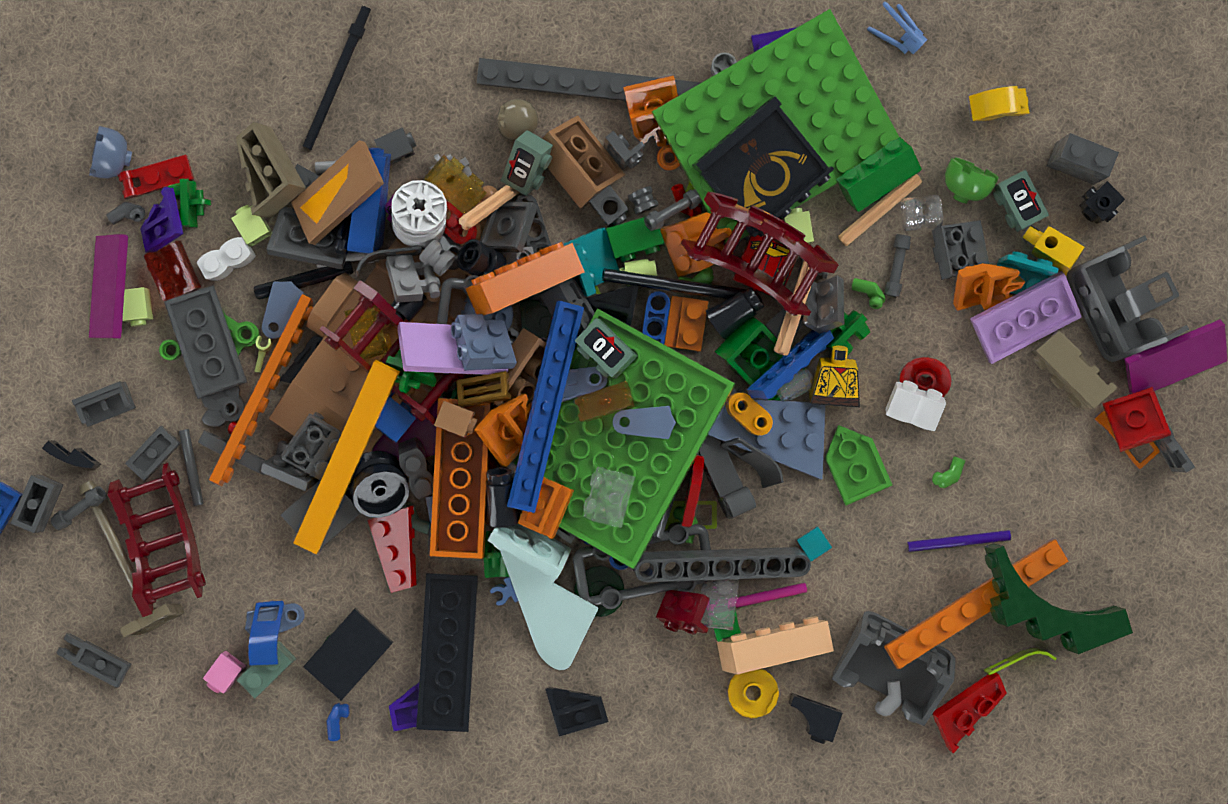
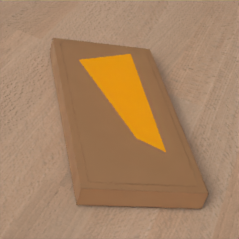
M359 140L291 202L309 244L316 245L384 184L365 142Z

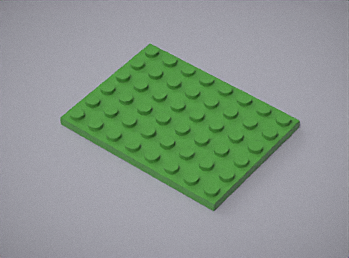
M831 9L651 112L693 188L698 192L707 213H711V208L706 204L704 198L708 191H714L692 164L772 97L776 96L781 102L780 108L826 165L834 168L829 173L831 178L822 186L818 187L816 184L809 190L811 195L802 203L837 184L836 179L847 170L854 168L868 156L884 148L890 141L899 138ZM795 202L790 209H794L802 203ZM724 217L720 219L716 227L717 229L730 228L733 231L738 221ZM745 230L744 233L742 234L740 240H741L742 238L746 237L747 235H749V234L746 232V230Z
M597 309L589 325L595 318L601 319L638 357L616 379L609 375L607 377V384L603 389L561 402L544 477L574 490L559 527L635 569L733 390L735 383ZM577 345L572 356L570 369L596 367L598 363L592 358L587 360L577 350L579 347ZM593 374L591 376V382L593 384L599 382V375ZM670 406L676 421L669 439L621 434L613 427V417L617 412L639 408ZM627 417L621 418V426H629L630 420ZM519 455L517 456L514 464L516 465L518 463Z

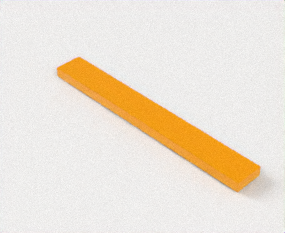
M378 360L373 362L296 535L294 544L314 554L319 552L400 371Z

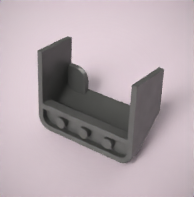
M1145 235L1070 269L1067 274V281L1099 351L1106 360L1111 362L1168 342L1189 330L1188 326L1185 325L1166 333L1161 322L1151 317L1140 320L1137 317L1127 323L1114 298L1127 291L1119 274L1126 272L1131 266V257L1128 249L1146 241Z

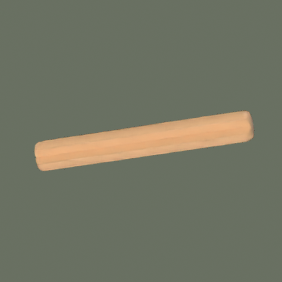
M915 174L889 192L838 236L841 243L845 246L852 243L922 183L921 178Z
M505 185L459 218V224L462 225L464 230L470 229L520 192Z
M805 260L803 261L793 291L794 294L809 270L808 263ZM809 291L802 301L804 304L806 303ZM786 312L774 352L784 356L789 354L801 315L793 316Z

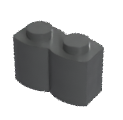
M416 437L399 443V463L401 469L409 478V486L412 493L418 499L433 494L434 469L426 460L423 444Z

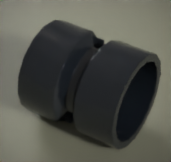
M471 239L460 249L457 256V264L461 270L470 275L482 276L505 266L506 258L502 253L489 248L479 240Z

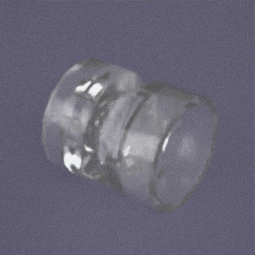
M924 196L922 200H919L917 197L902 198L901 215L904 231L920 230L922 226L926 229L942 226L943 210L940 196Z

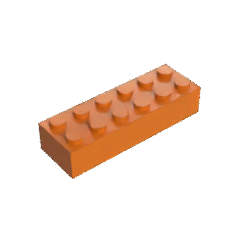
M438 398L437 417L443 401L458 406V399ZM493 402L463 407L475 413L474 418L478 419L475 428L492 410ZM436 427L430 556L484 558L487 508L486 481L487 471L489 470L490 450L475 430L472 434L468 433L465 438Z

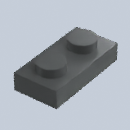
M160 426L125 464L143 481H146L181 443L163 426Z

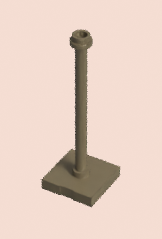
M93 480L79 486L80 496H85L87 491L98 485L94 484ZM102 504L91 506L133 591L132 573H135L112 524ZM164 604L158 608L153 607V614L145 617L141 615L140 618L119 629L124 638L141 637L184 614V611L180 604Z

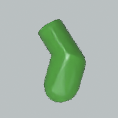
M953 456L948 471L934 473L932 477L933 484L939 485L940 488H947L958 482L966 460Z

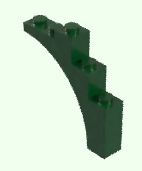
M992 543L984 546L986 551L985 562L988 568L991 569L994 578L992 585L996 593L999 594V596L990 599L992 605L990 612L998 624L1009 627L1027 620L1025 622L1026 629L1032 637L1044 641L1060 635L1063 647L1067 651L1081 654L1133 633L1125 608L1113 605L1092 611H1071L1053 606L1036 595L1022 581L1012 566L1003 545Z

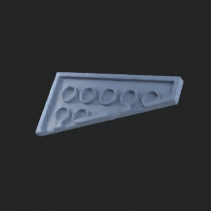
M755 400L771 415L773 425L767 434L753 435L728 414L725 402L708 434L709 436L723 442L739 437L770 456L775 462L822 480L825 405L811 404L810 402ZM740 401L738 408L742 411L745 404L743 401ZM759 418L757 425L762 427L764 421L762 418ZM741 443L733 444L748 452L752 451Z

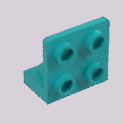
M603 227L563 244L564 246L571 243L574 245L585 271L574 278L584 296L587 297L596 293L594 286L605 282L602 281L604 268L619 270L607 231Z
M1020 252L1007 254L999 258L997 266L1009 267L1020 271L1018 276L1025 283L1022 288L1010 292L1013 295L1047 279L1049 276L1057 274L1059 268L1053 267V262L1037 259V262L1027 259L1028 255Z

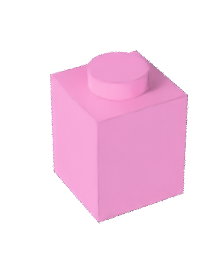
M225 651L220 654L203 679L208 682L206 685L212 691L224 694L231 688L246 665Z

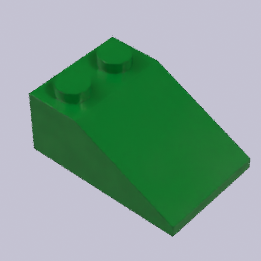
M754 317L736 329L714 351L749 387L784 356L774 352L777 338L763 323ZM805 368L800 369L790 382L777 390V394L768 400L781 401L808 373Z

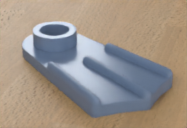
M274 281L272 284L262 323V331L269 338L276 339L281 337L301 295L304 294L292 281ZM275 322L278 324L279 329L273 331L270 329L269 324Z
M595 367L569 369L562 402L603 389L607 384L608 378H605ZM593 374H598L600 377L599 382L596 384L591 382Z
M670 406L621 410L613 417V427L617 432L635 436L669 439L676 424ZM627 417L630 420L629 426H621V418Z
M295 603L284 605L279 633L298 626L303 622L305 614L300 605ZM279 607L260 609L257 621H276ZM255 610L247 612L245 630L249 634ZM289 611L296 612L297 618L295 620L288 618Z

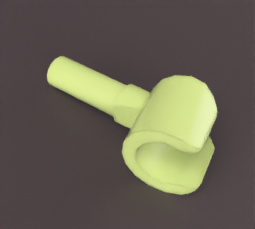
M258 336L255 342L259 349L255 372L261 373L266 352L272 348V341L269 338L268 345L261 347L262 337Z

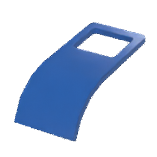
M283 601L256 603L248 645L249 665L278 664L277 644L284 608ZM279 607L277 620L257 621L260 608Z

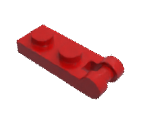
M186 154L137 169L123 171L118 175L119 181L124 186L122 191L124 199L161 190L169 185L180 183V179L194 180ZM139 178L141 186L134 187L132 179Z

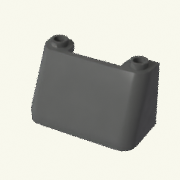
M872 611L864 612L833 672L832 680L845 688L855 687L859 681L888 696L887 681L899 680L902 711L905 718L910 722H917L925 726L954 682L956 662L954 655L944 647L937 645L901 669H897L884 646L907 632L908 629Z

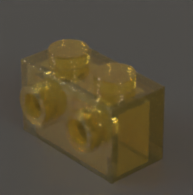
M443 155L424 179L437 186L443 192L445 199L462 213L466 214L487 194L482 187L484 182L474 173L469 176L463 170L465 166L457 158L453 157L450 160L446 155Z

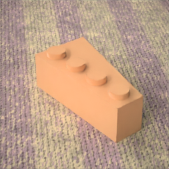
M818 616L804 618L801 624L795 625L794 622L782 623L776 629L770 630V627L755 630V633L735 634L731 638L722 639L721 642H717L722 671L733 674H741L834 651L828 621L819 620Z

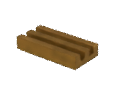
M504 371L457 380L458 406L463 408L511 399L510 393H508L510 384L507 381L509 373ZM501 380V384L464 390L463 388ZM500 390H501L500 393H494V394H489V395H483V396H478V397H472V398L464 399V397H467V396H473V395L484 394V393L495 392V391H500Z

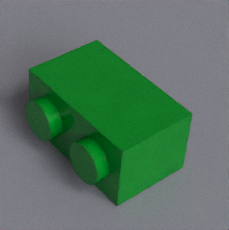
M644 217L606 229L615 260L621 259V263L636 259L635 254L644 251L646 255L661 251L660 246L664 245L660 228L650 231L645 225Z

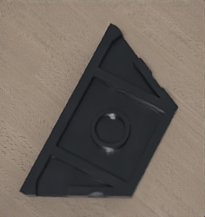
M631 285L589 296L586 299L594 313L599 309L631 326L639 286Z

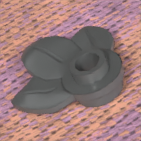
M239 386L201 398L204 406L208 408L202 417V421L214 427H220L227 421H238L246 407L244 401L240 398ZM233 404L235 408L234 411L230 413L229 408Z

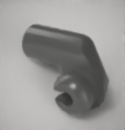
M123 202L106 214V216L113 225L123 218L140 222L145 217V210L138 204Z

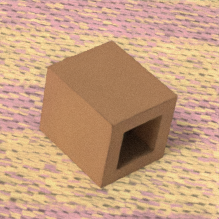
M443 401L434 426L466 438L468 433H473L478 419L474 418V412Z

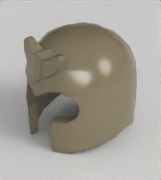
M518 98L509 100L500 106L496 118L499 132L503 137L514 142L527 130L533 133L538 125V114L535 108L528 101Z

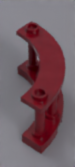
M708 191L704 201L711 208V215L697 242L683 239L681 242L688 252V256L696 261L703 260L722 266L747 278L773 296L784 306V310L793 316L798 314L810 316L811 311L802 302L818 273L827 272L834 274L839 264L819 245H815L813 248L804 241L806 235L776 216L753 205L747 209L737 205L738 199ZM728 217L737 220L738 222L722 250L707 245L721 218ZM752 226L761 230L764 236L748 263L732 255L746 227ZM777 239L788 247L789 252L773 278L758 267L773 240ZM800 256L808 263L809 270L794 294L782 284L796 259Z
M360 280L354 287L360 295L358 299L360 302L334 333L323 325L319 330L327 336L324 341L336 351L340 348L369 373L372 366L360 357L367 346L385 325L391 324L397 329L399 322H410L407 320L403 321L395 314L396 310L376 290ZM373 307L378 312L376 315L377 319L351 349L342 339L367 309L371 310ZM399 338L381 358L380 362L386 364L388 356L395 357L400 349ZM445 373L420 404L405 393L400 392L399 385L397 387L394 385L391 392L412 408L410 412L423 422L426 418L434 424L436 419L428 410L453 380L472 378L473 375Z
M169 463L163 464L162 477L131 488L123 487L120 479L110 482L107 493L120 525H126L130 537L125 542L131 562L136 563L137 572L132 573V597L142 617L153 614V603H156V599L191 587L198 599L202 597L203 586L206 585L204 574L201 571L193 528L178 487L180 479L176 470H171ZM167 487L173 504L142 515L133 513L130 504L132 498ZM177 514L181 528L180 532L148 543L142 540L139 531L142 525ZM184 541L185 558L153 569L149 567L147 556H150V552ZM187 568V578L153 589L152 583L156 581V578Z

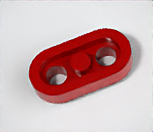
M446 201L447 212H450L451 216L446 220L444 232L460 245L475 239L477 236L476 226L468 229L467 235L463 237L462 232L464 229L459 224V218L465 214L457 206Z

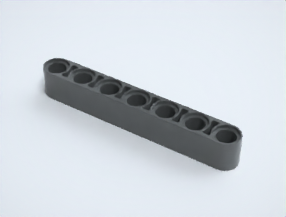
M796 547L644 552L633 571L642 582L782 578L806 575L811 568V562L804 552ZM796 558H801V562L798 565L792 566V562ZM751 559L748 567L741 568L745 560ZM776 559V563L773 566L766 567L769 560ZM726 560L724 567L716 568L719 561ZM701 561V565L697 569H690L692 563ZM669 562H676L673 569L665 570V566ZM643 563H650V567L646 571H639V567Z

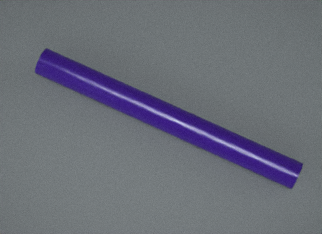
M1010 530L911 541L907 542L908 551L914 552L1011 540Z

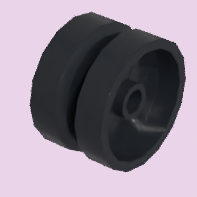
M372 451L362 455L348 486L353 503L357 510L367 517L380 518L390 516L402 508L409 496V485L400 463L389 452Z

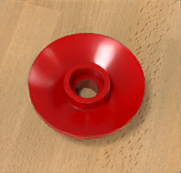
M929 357L916 358L908 362L903 367L899 379L901 383L903 381L915 383L920 390H937L942 393V397L948 393L952 382L949 369L939 360ZM923 374H927V375H930V376L927 377V378H924L922 375H923Z

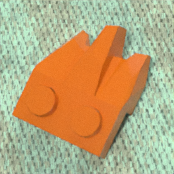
M674 76L623 87L634 136L643 144L647 143L650 136H654L657 146H665L667 139L651 112L678 97Z
M706 212L692 216L685 221L660 229L678 277L698 272L714 265L711 262L696 261L690 258L687 254L688 252L681 244L683 239L697 242L711 213ZM716 227L707 245L722 250L724 248V241L732 233L731 229H717Z
M983 263L958 270L953 300L956 310L959 311L979 304L982 305L984 310H987L1012 297L1010 292L1022 288L1025 283L1018 276L1020 271L1009 267Z
M522 394L491 410L474 429L499 464L505 467L514 460L521 450L532 402L527 404L528 397L526 394Z

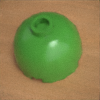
M951 158L945 173V183L948 189L954 193L953 198L967 204L969 200H983L991 193L999 178L995 173L988 169L984 171L974 166V163L964 159Z

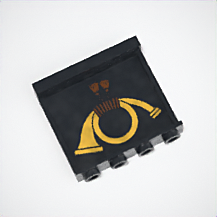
M775 96L767 100L692 164V166L714 193L738 199L737 205L747 209L753 205L782 220L792 211L790 207L795 202L800 204L811 195L809 190L816 184L818 187L825 184L831 178L829 173L834 168L826 165L780 108L782 104ZM747 226L745 229L750 237H756L757 235L762 237L764 235L761 230L752 226Z

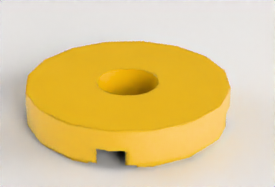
M765 669L735 674L730 680L727 690L729 702L733 709L741 716L751 719L770 713L776 706L779 697L778 685L774 677ZM752 685L759 687L761 691L760 696L755 700H751L746 696L747 688Z

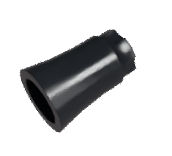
M752 286L745 291H740L726 301L707 309L706 314L717 332L726 340L736 329L757 315L758 311L765 307V304Z
M496 467L487 471L485 523L492 527L502 528L516 525L521 516L519 509L507 507L514 479L513 471L508 469V467Z

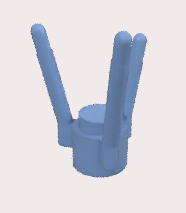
M883 2L885 9L906 31L900 38L903 43L872 27H868L867 30L899 48L904 54L908 50L914 54L927 41L923 36L924 33L916 26L901 4L897 5V9L905 21L887 2Z

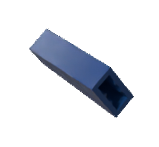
M381 148L368 149L384 184L352 212L347 251L369 254L376 252L383 246L386 220L385 205L388 196L391 154L384 153V149Z

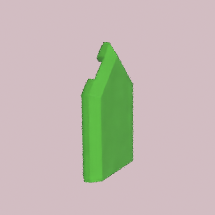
M838 425L825 460L845 506L892 486L873 439Z

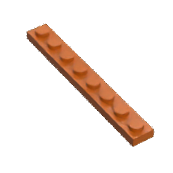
M303 294L301 295L209 481L222 487L224 482L228 483L234 473L232 466L236 459L240 460L246 449V446L243 444L247 436H252L258 424L255 420L259 412L263 413L269 403L267 396L271 389L275 390L281 378L278 374L282 366L286 367L292 357L290 350L293 344H298L302 338L304 330L301 328L305 320L308 321L310 312L313 309L311 298Z
M1053 539L1012 564L1022 581L1029 587L1069 561L1056 539ZM990 578L886 644L884 648L896 668L901 669L989 613L992 607L990 599L999 596L992 585L994 578Z

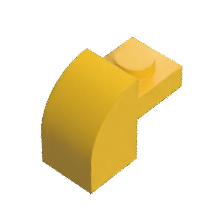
M1009 86L969 96L973 121H989L1004 116L1030 114L1026 88Z

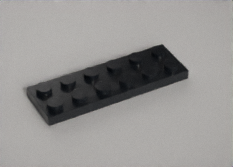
M426 573L416 730L469 732L478 576Z

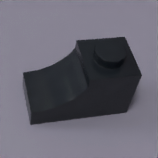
M792 693L789 704L805 716L807 721L806 731L811 735L810 739L825 744L826 740L833 743L843 714L842 711Z

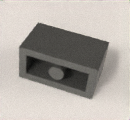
M31 475L11 520V524L32 533L44 532L64 484L43 475Z

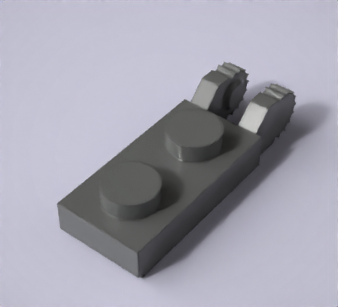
M66 633L64 640L80 649L76 655L70 652L69 649L59 647L56 652L59 656L72 662V665L114 687L118 688L121 686L131 663L87 640L84 641L70 633Z

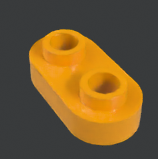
M734 393L729 396L726 401L728 414L749 433L765 435L771 430L773 425L771 415L748 394ZM740 401H743L745 404L742 411L738 408ZM759 418H762L764 421L762 427L757 425Z

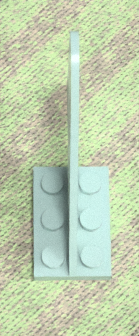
M520 524L502 528L495 527L488 541L499 549L502 554L538 654L554 669L565 670L569 668L598 611L597 606L554 583L565 565L571 548Z

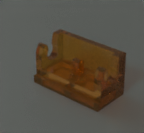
M627 381L579 396L574 400L580 411L578 414L580 422H588L635 406Z

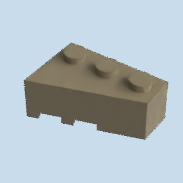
M253 122L236 137L241 166L245 169L248 180L246 189L251 194L253 204L250 207L251 213L255 216L270 219L303 192L306 187L272 127Z
M1060 331L1053 332L1031 351L1035 356L1033 358L1034 363L1041 370L1047 369L1052 375L1050 377L1051 382L1058 389L1063 387L1069 394L1067 400L1077 409L1079 407L1081 409H1095L1118 388L1113 382L1107 385L1098 375L1100 370L1095 365L1091 367L1081 356L1083 353Z

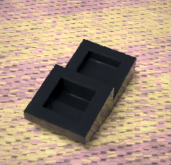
M48 440L42 447L44 451L53 457L74 466L98 468L101 465L82 448H74L70 453L55 440Z

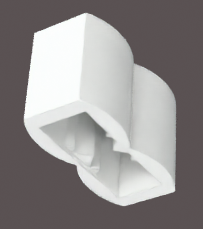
M237 237L225 242L219 250L205 253L199 258L197 265L205 279L217 281L227 277L234 268L248 265L254 260L256 255L242 237Z
M910 381L896 382L885 410L886 415L891 418L911 423L926 430L935 431L946 401L942 397V393L937 390H920L918 385Z

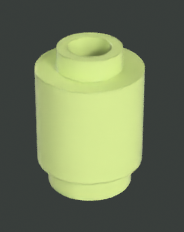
M641 259L624 262V267L620 268V271L657 276L655 260Z

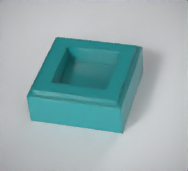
M818 526L796 540L810 561H813L832 548Z

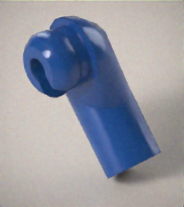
M337 703L333 706L326 721L329 741L340 740L339 722L341 717L347 718L349 716L350 708L348 704Z

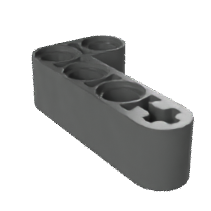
M708 435L697 455L704 456L705 458L703 470L724 515L728 519H733L756 508V503L749 488L743 487L727 450L720 446L723 441Z

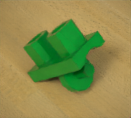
M180 179V183L172 184L168 187L174 188L176 200H180V209L178 211L182 226L198 228L197 216H204V207L211 206V200L204 199L203 190L196 189L195 181Z
M852 310L849 315L844 312V325L830 330L834 339L826 345L827 348L832 350L833 346H845L848 348V356L854 347L847 340L853 334L859 340H862L871 332L865 323L868 319L862 313L859 314L855 310Z
M400 349L395 357L388 356L386 364L400 371L395 381L399 383L400 392L408 393L411 387L419 389L420 383L432 387L435 386L437 382L434 375L435 372L403 370Z
M486 531L484 554L485 578L510 577L500 550L488 541L493 531Z

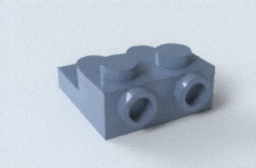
M483 314L457 315L455 322L451 324V335L456 340L457 357L462 361L464 371L514 369L517 361L504 320H484Z

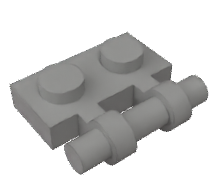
M412 255L386 257L385 264L396 302L422 301V296L425 292H429L431 298L440 296L439 289L441 284L439 278L435 276L433 266L424 264L421 260L414 263ZM418 275H424L425 280H419Z

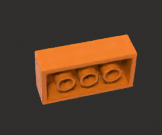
M561 241L543 248L534 254L520 258L517 262L495 269L494 272L472 279L473 285L465 289L475 313L483 314L484 316L517 303L585 271L573 243L564 246Z

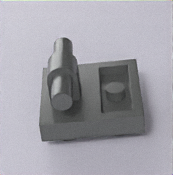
M981 220L939 226L932 230L935 245L933 253L935 263L939 265L941 280L956 277L958 270L967 266H975L982 263L989 264Z
M315 412L314 415L309 413L281 454V458L321 481L342 431L322 421L324 417Z

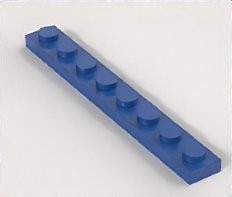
M556 301L507 507L535 513L584 307Z

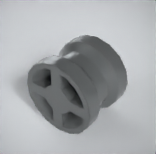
M651 186L644 187L628 195L629 201L633 202L635 206V215L642 214L659 206L658 201L653 199Z

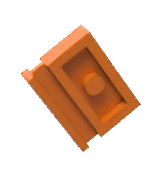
M677 296L671 297L665 346L701 352L708 301Z
M543 477L535 513L523 510L518 524L554 539L574 490Z

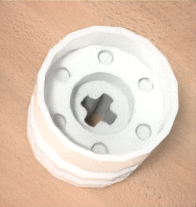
M424 180L403 184L395 192L392 199V229L401 242L411 247L422 246V248H425L433 240L436 239L438 241L442 237L446 228L447 203L443 192L434 184Z

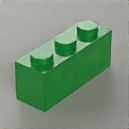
M899 137L896 140L890 141L875 154L868 156L854 168L847 170L836 181L846 201L857 212H860L920 172L922 168L913 148Z

